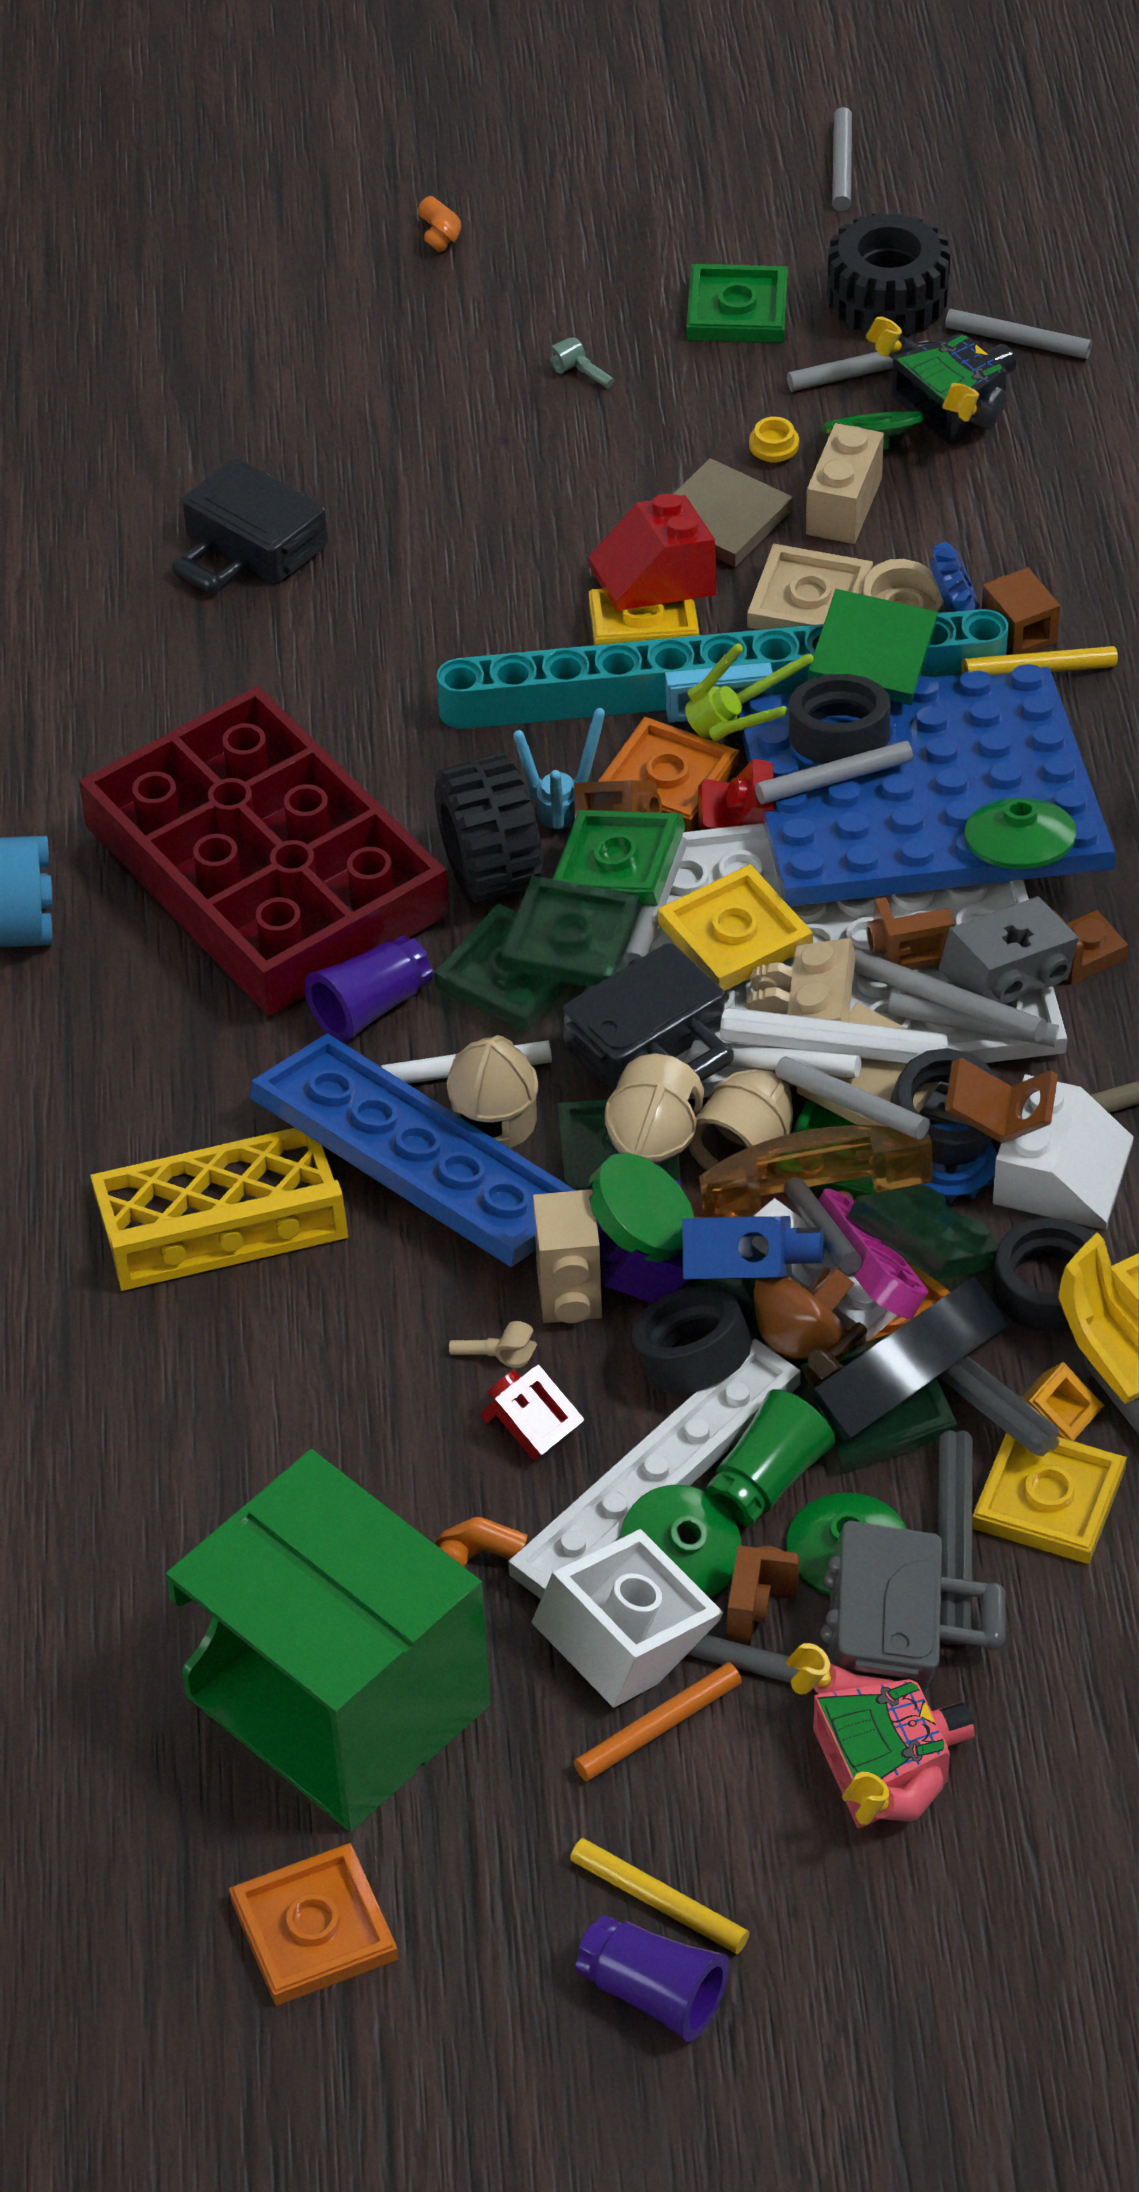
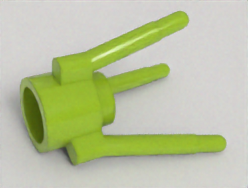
M739 643L735 644L702 682L688 690L687 693L691 701L686 704L685 712L689 724L699 736L711 738L717 742L730 733L788 715L789 710L786 706H781L737 719V715L741 713V705L811 664L814 660L813 656L805 654L736 694L728 686H722L721 688L714 686L742 653L743 646Z

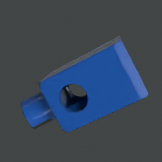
M790 1216L682 1218L683 1279L784 1277L791 1275L792 1264L823 1263L824 1260L822 1227L791 1228ZM755 1236H764L768 1242V1252L765 1257H756L752 1251V1241Z

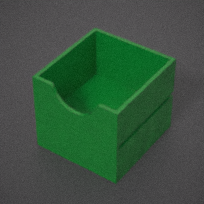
M313 1449L306 1452L165 1573L169 1598L174 1604L180 1607L194 1601L212 1615L204 1638L182 1669L186 1697L350 1833L415 1775L416 1769L421 1764H427L491 1705L482 1581Z

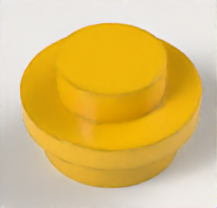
M767 417L755 425L754 430L749 436V448L757 458L777 463L787 460L797 453L799 449V436L794 430L793 424L787 419Z

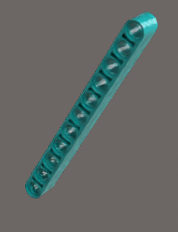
M988 609L938 613L936 628L921 676L940 677L962 674L961 664L965 658L1006 655L1008 622L1006 618L999 612ZM824 624L456 658L445 662L437 670L439 716L441 721L447 726L455 729H470L593 717L597 708H602L605 711V716L666 710L665 672L714 668L721 658L735 644L739 643L743 646V651L731 666L771 663L773 673L805 654L814 656ZM811 664L773 686V694L793 693L796 687L808 681Z

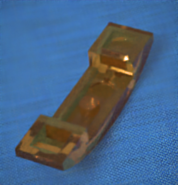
M849 1125L806 1130L764 1141L724 1159L699 1176L702 1216L741 1217L755 1215L761 1210V1196L784 1192V1185L791 1178H801L808 1187L871 1176L876 1192L933 1182L932 1142L930 1136L926 1134L923 1139L917 1140L886 1126Z

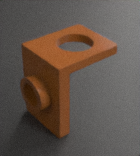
M959 1058L952 1062L945 1111L1003 1144L1051 1124L1058 1074L1049 1070L1010 1086L969 1061ZM1040 1091V1101L1036 1110L1031 1116L1023 1119L1022 1111L1027 1099L1033 1093Z

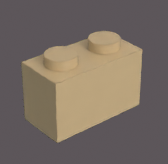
M834 424L807 487L806 535L850 544L856 543L882 480L883 432Z
M592 1189L533 1195L536 1263L543 1324L554 1322L577 1323L587 1319L602 1318L600 1245L597 1222L589 1201V1197L593 1194Z

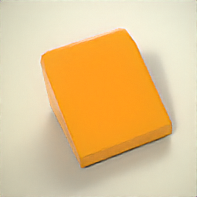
M1064 1362L1045 1371L1021 1397L1059 1428L1057 1437L1071 1441L1077 1438L1104 1406Z

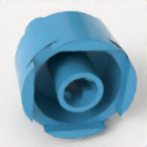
M47 835L0 837V948L52 946L51 913H42L41 909L52 908L51 875L40 873L39 869L49 868Z

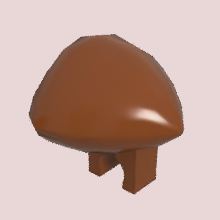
M828 1267L823 1268L807 1289L799 1285L790 1276L761 1277L757 1279L754 1289L755 1315L760 1335L769 1349L786 1359L808 1361L809 1354L815 1347L825 1346L828 1349L831 1345L836 1344L844 1335L842 1322L832 1311L853 1286L854 1282L838 1268L830 1270Z

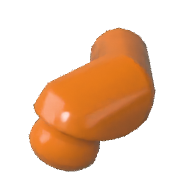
M428 196L422 200L418 207V214L432 225L425 232L424 240L436 251L443 252L451 241L454 243L457 240L461 231L460 219L435 197Z
M473 1517L444 1530L437 1538L435 1545L464 1567L468 1559L483 1551L510 1560L525 1547L528 1535L483 1517Z

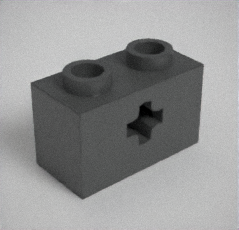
M1037 896L950 927L939 970L954 986L999 1003H1009L1022 995L1047 986H1055L1068 979L1079 937Z

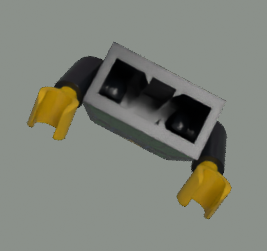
M885 317L875 318L866 334V339L876 343L875 349L879 355L883 357L889 356L893 359L891 395L909 411L921 412L923 416L922 422L949 445L958 442L978 426L989 429L996 424L1007 400L1005 394L1006 375L1016 368L1015 356L1008 346L1000 344L985 351L964 334H956L936 342L915 343L902 336L901 328L892 320Z

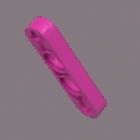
M824 1189L818 1201L861 1256L862 1265L857 1272L853 1273V1276L869 1297L881 1307L900 1317L912 1319L928 1294L926 1286L864 1207L838 1191Z

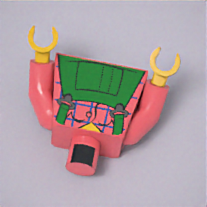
M803 1643L786 1660L788 1667L799 1670L791 1679V1686L794 1692L798 1694H807L813 1688L818 1693V1695H814L813 1730L842 1792L841 1797L846 1802L857 1828L867 1826L879 1819L906 1822L917 1820L948 1782L950 1757L948 1746L973 1739L975 1736L973 1722L966 1705L963 1702H959L931 1711L917 1682L910 1679L894 1681L853 1673L830 1664L826 1653L817 1645Z

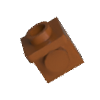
M625 780L574 783L575 818L578 810L662 813V802L657 793V783L655 781Z
M883 897L874 899V920L866 922V934L872 954L880 953L882 959L911 970L940 965L949 928L955 926L949 908L894 918L887 898Z
M1098 910L1069 923L1064 921L1079 937L1068 979H1066L1071 985L1127 960L1128 944Z
M738 1545L728 1603L726 1640L751 1645L755 1621L765 1623L767 1621L770 1595L796 1597L800 1556L797 1553L785 1552L772 1546L755 1548Z

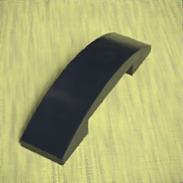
M972 1277L809 1393L846 1442L1009 1324L976 1278Z

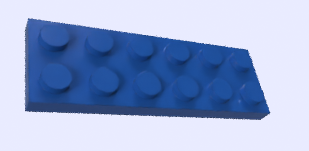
M328 1033L251 1080L250 1099L510 1267H513L536 1250L533 1195L576 1191Z

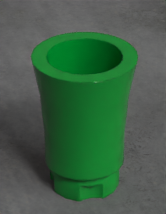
M772 1389L767 1392L752 1422L735 1447L717 1467V1475L709 1482L705 1492L720 1501L730 1512L736 1523L747 1528L751 1527L757 1522L762 1513L771 1510L784 1492L813 1463L834 1447L835 1435L824 1417L809 1403L790 1392Z

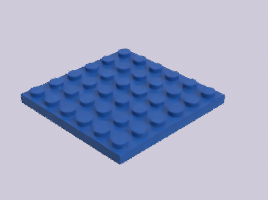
M1025 664L1014 668L1012 673L990 676L988 673L980 670L940 677L920 676L912 705L890 701V741L887 746L908 741L913 751V760L911 762L774 801V811H765L764 826L783 900L789 906L1115 869V850L1049 666L1040 668L1036 665ZM792 693L779 695L759 694L741 705L742 710L737 715V719L781 706H786L789 710V698ZM789 712L785 717L740 730L748 764L752 759L773 762V778L822 765L799 755L790 744ZM845 715L829 716L818 720L829 723H849L860 720V718ZM1015 797L1034 798L1055 804L1071 816L1076 826V841L1072 850L1055 863L1034 869H1008L991 865L979 859L969 850L965 842V824L973 812L990 802Z

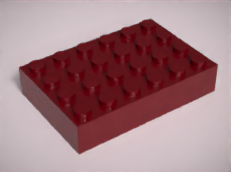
M258 685L79 780L86 827L268 1017L306 996L305 979L308 974L338 965L371 950L385 941L392 942L401 936L409 938L449 915L446 869Z

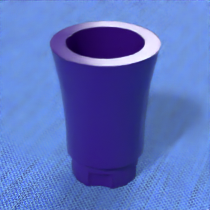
M401 936L392 942L385 941L371 950L338 965L308 974L305 979L306 999L312 1014L321 1028L342 1043H347L371 1022L396 1005L411 998L417 993L418 989L429 984L433 979V969L430 966L428 954L423 946L415 938L409 939Z
M601 1915L595 1923H591L579 1945L578 1958L575 1964L576 1973L596 1982L598 1989L622 1999L650 2015L687 2042L698 2038L716 2013L727 1985L730 1967L728 1956L725 1954L689 1946L653 1933L629 1921L620 1923L606 1915Z

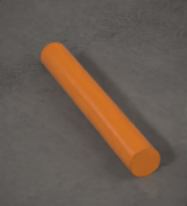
M727 1662L574 1759V1766L578 1774L586 1782L593 1779L742 1683L739 1672L731 1663Z

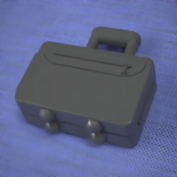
M848 1521L842 1527L832 1553V1558L828 1562L829 1570L825 1572L822 1578L823 1585L830 1590V1611L826 1615V1624L821 1628L820 1636L825 1643H828L830 1664L853 1673L894 1681L910 1679L917 1682L922 1692L925 1693L939 1664L940 1640L981 1646L990 1650H997L1003 1646L1006 1637L1005 1589L1001 1584L995 1582L988 1584L942 1577V1540L937 1534ZM941 1592L981 1598V1631L940 1625Z

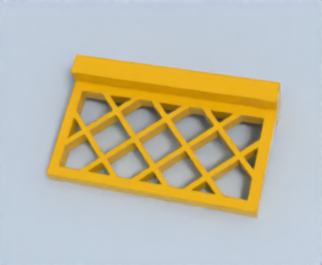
M296 1128L90 1175L93 1191L113 1255L121 1291L349 1238L343 1194L338 1180L333 1178L323 1147L320 1143ZM307 1146L309 1149L299 1162L280 1157L283 1151ZM239 1161L251 1164L242 1176L224 1170L228 1164ZM266 1170L285 1175L284 1179L276 1187L257 1181ZM183 1174L195 1177L186 1188L167 1183L172 1177ZM301 1181L313 1185L294 1190ZM211 1182L229 1188L220 1200L202 1195L201 1193ZM127 1187L139 1190L129 1202L108 1195L110 1191ZM245 1194L257 1198L238 1203ZM154 1196L173 1201L163 1213L145 1208ZM189 1207L201 1211L181 1216ZM132 1220L145 1224L125 1229Z

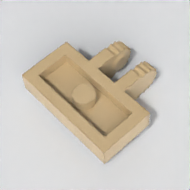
M846 938L797 945L793 968L780 962L769 963L768 966L764 964L760 967L757 966L756 969H753L750 976V988H753V994H749V998H747V1010L848 1022L856 952L851 939Z

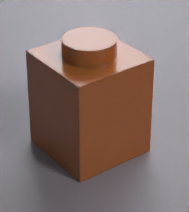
M1028 567L983 584L981 609L999 612L1008 622L1007 655L1033 653L1058 642L1060 604Z

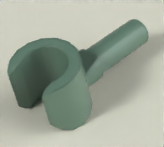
M567 338L551 346V349L557 355L550 358V363L557 373L562 374L576 367L580 372L587 374L607 389L613 385L614 378L586 358L583 345L577 338Z

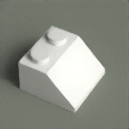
M1025 1074L1023 1081L1033 1078L1035 1076ZM1057 1082L1051 1124L1006 1143H1001L995 1165L993 1204L1051 1218L1070 1220L1077 1224L1106 1230L1134 1137L1082 1087ZM1040 1091L1033 1093L1027 1099L1022 1111L1023 1119L1031 1116L1036 1110L1040 1101Z
M639 1529L552 1572L531 1623L614 1708L658 1685L720 1621L723 1611Z

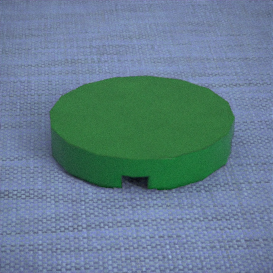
M627 1152L611 1155L589 1179L588 1186L592 1185L594 1191L589 1197V1201L595 1218L603 1231L619 1247L631 1254L638 1249L643 1253L650 1254L645 1260L653 1262L672 1260L683 1250L682 1218H694L691 1203L680 1185L663 1168L652 1161Z

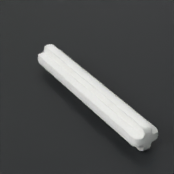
M731 1007L724 1009L720 1025V1036L725 1042L859 1055L863 1059L908 1064L911 1059L925 1051L947 1048L948 1044L947 1036L942 1033Z

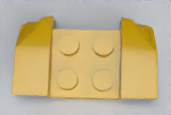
M1097 1232L1066 1265L1061 1279L1058 1298L1078 1347L1120 1399L1127 1404L1139 1398V1253L1111 1266L1105 1241Z

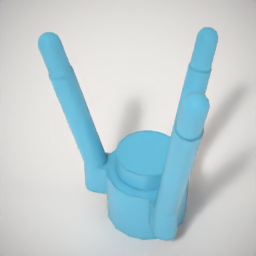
M597 708L594 712L576 779H572L568 774L558 770H553L543 780L539 779L524 733L521 730H517L513 734L528 781L529 797L537 801L538 819L546 827L564 829L572 826L575 821L574 783L588 782L605 716V711L602 708Z

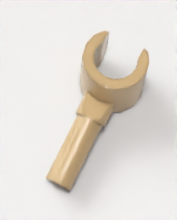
M513 1321L507 1325L501 1339L450 1340L449 1352L450 1355L496 1356L504 1365L517 1369L522 1368L528 1363L537 1343L529 1341L533 1333V1328L529 1324Z

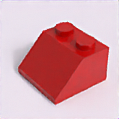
M661 494L654 497L651 501L636 503L588 557L591 571L616 611L716 595L715 538L686 495Z

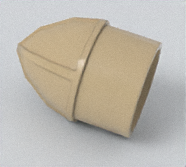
M500 1035L472 1042L456 1054L447 1080L451 1112L459 1117L463 1114L470 1119L481 1122L502 1121V1134L494 1137V1139L508 1148L523 1143L533 1132L537 1121L536 1097L538 1092L536 1071L530 1065L525 1055L513 1046L512 1041Z
M657 1053L639 1056L627 1064L620 1076L615 1091L609 1097L605 1107V1125L608 1129L612 1145L619 1154L627 1152L645 1157L655 1164H661L674 1158L678 1153L687 1148L694 1138L696 1116L701 1110L704 1097V1088L699 1076L693 1069L673 1056ZM691 1093L695 1096V1106L693 1109L688 1102Z
M758 1068L733 1073L717 1084L709 1094L708 1102L696 1116V1132L693 1140L688 1145L692 1156L704 1169L726 1182L742 1185L754 1182L774 1154L782 1151L789 1141L793 1123V1105L791 1090L787 1082L777 1078L773 1071ZM709 1123L715 1124L728 1140L747 1148L735 1165L729 1166L721 1163L704 1147L701 1136Z

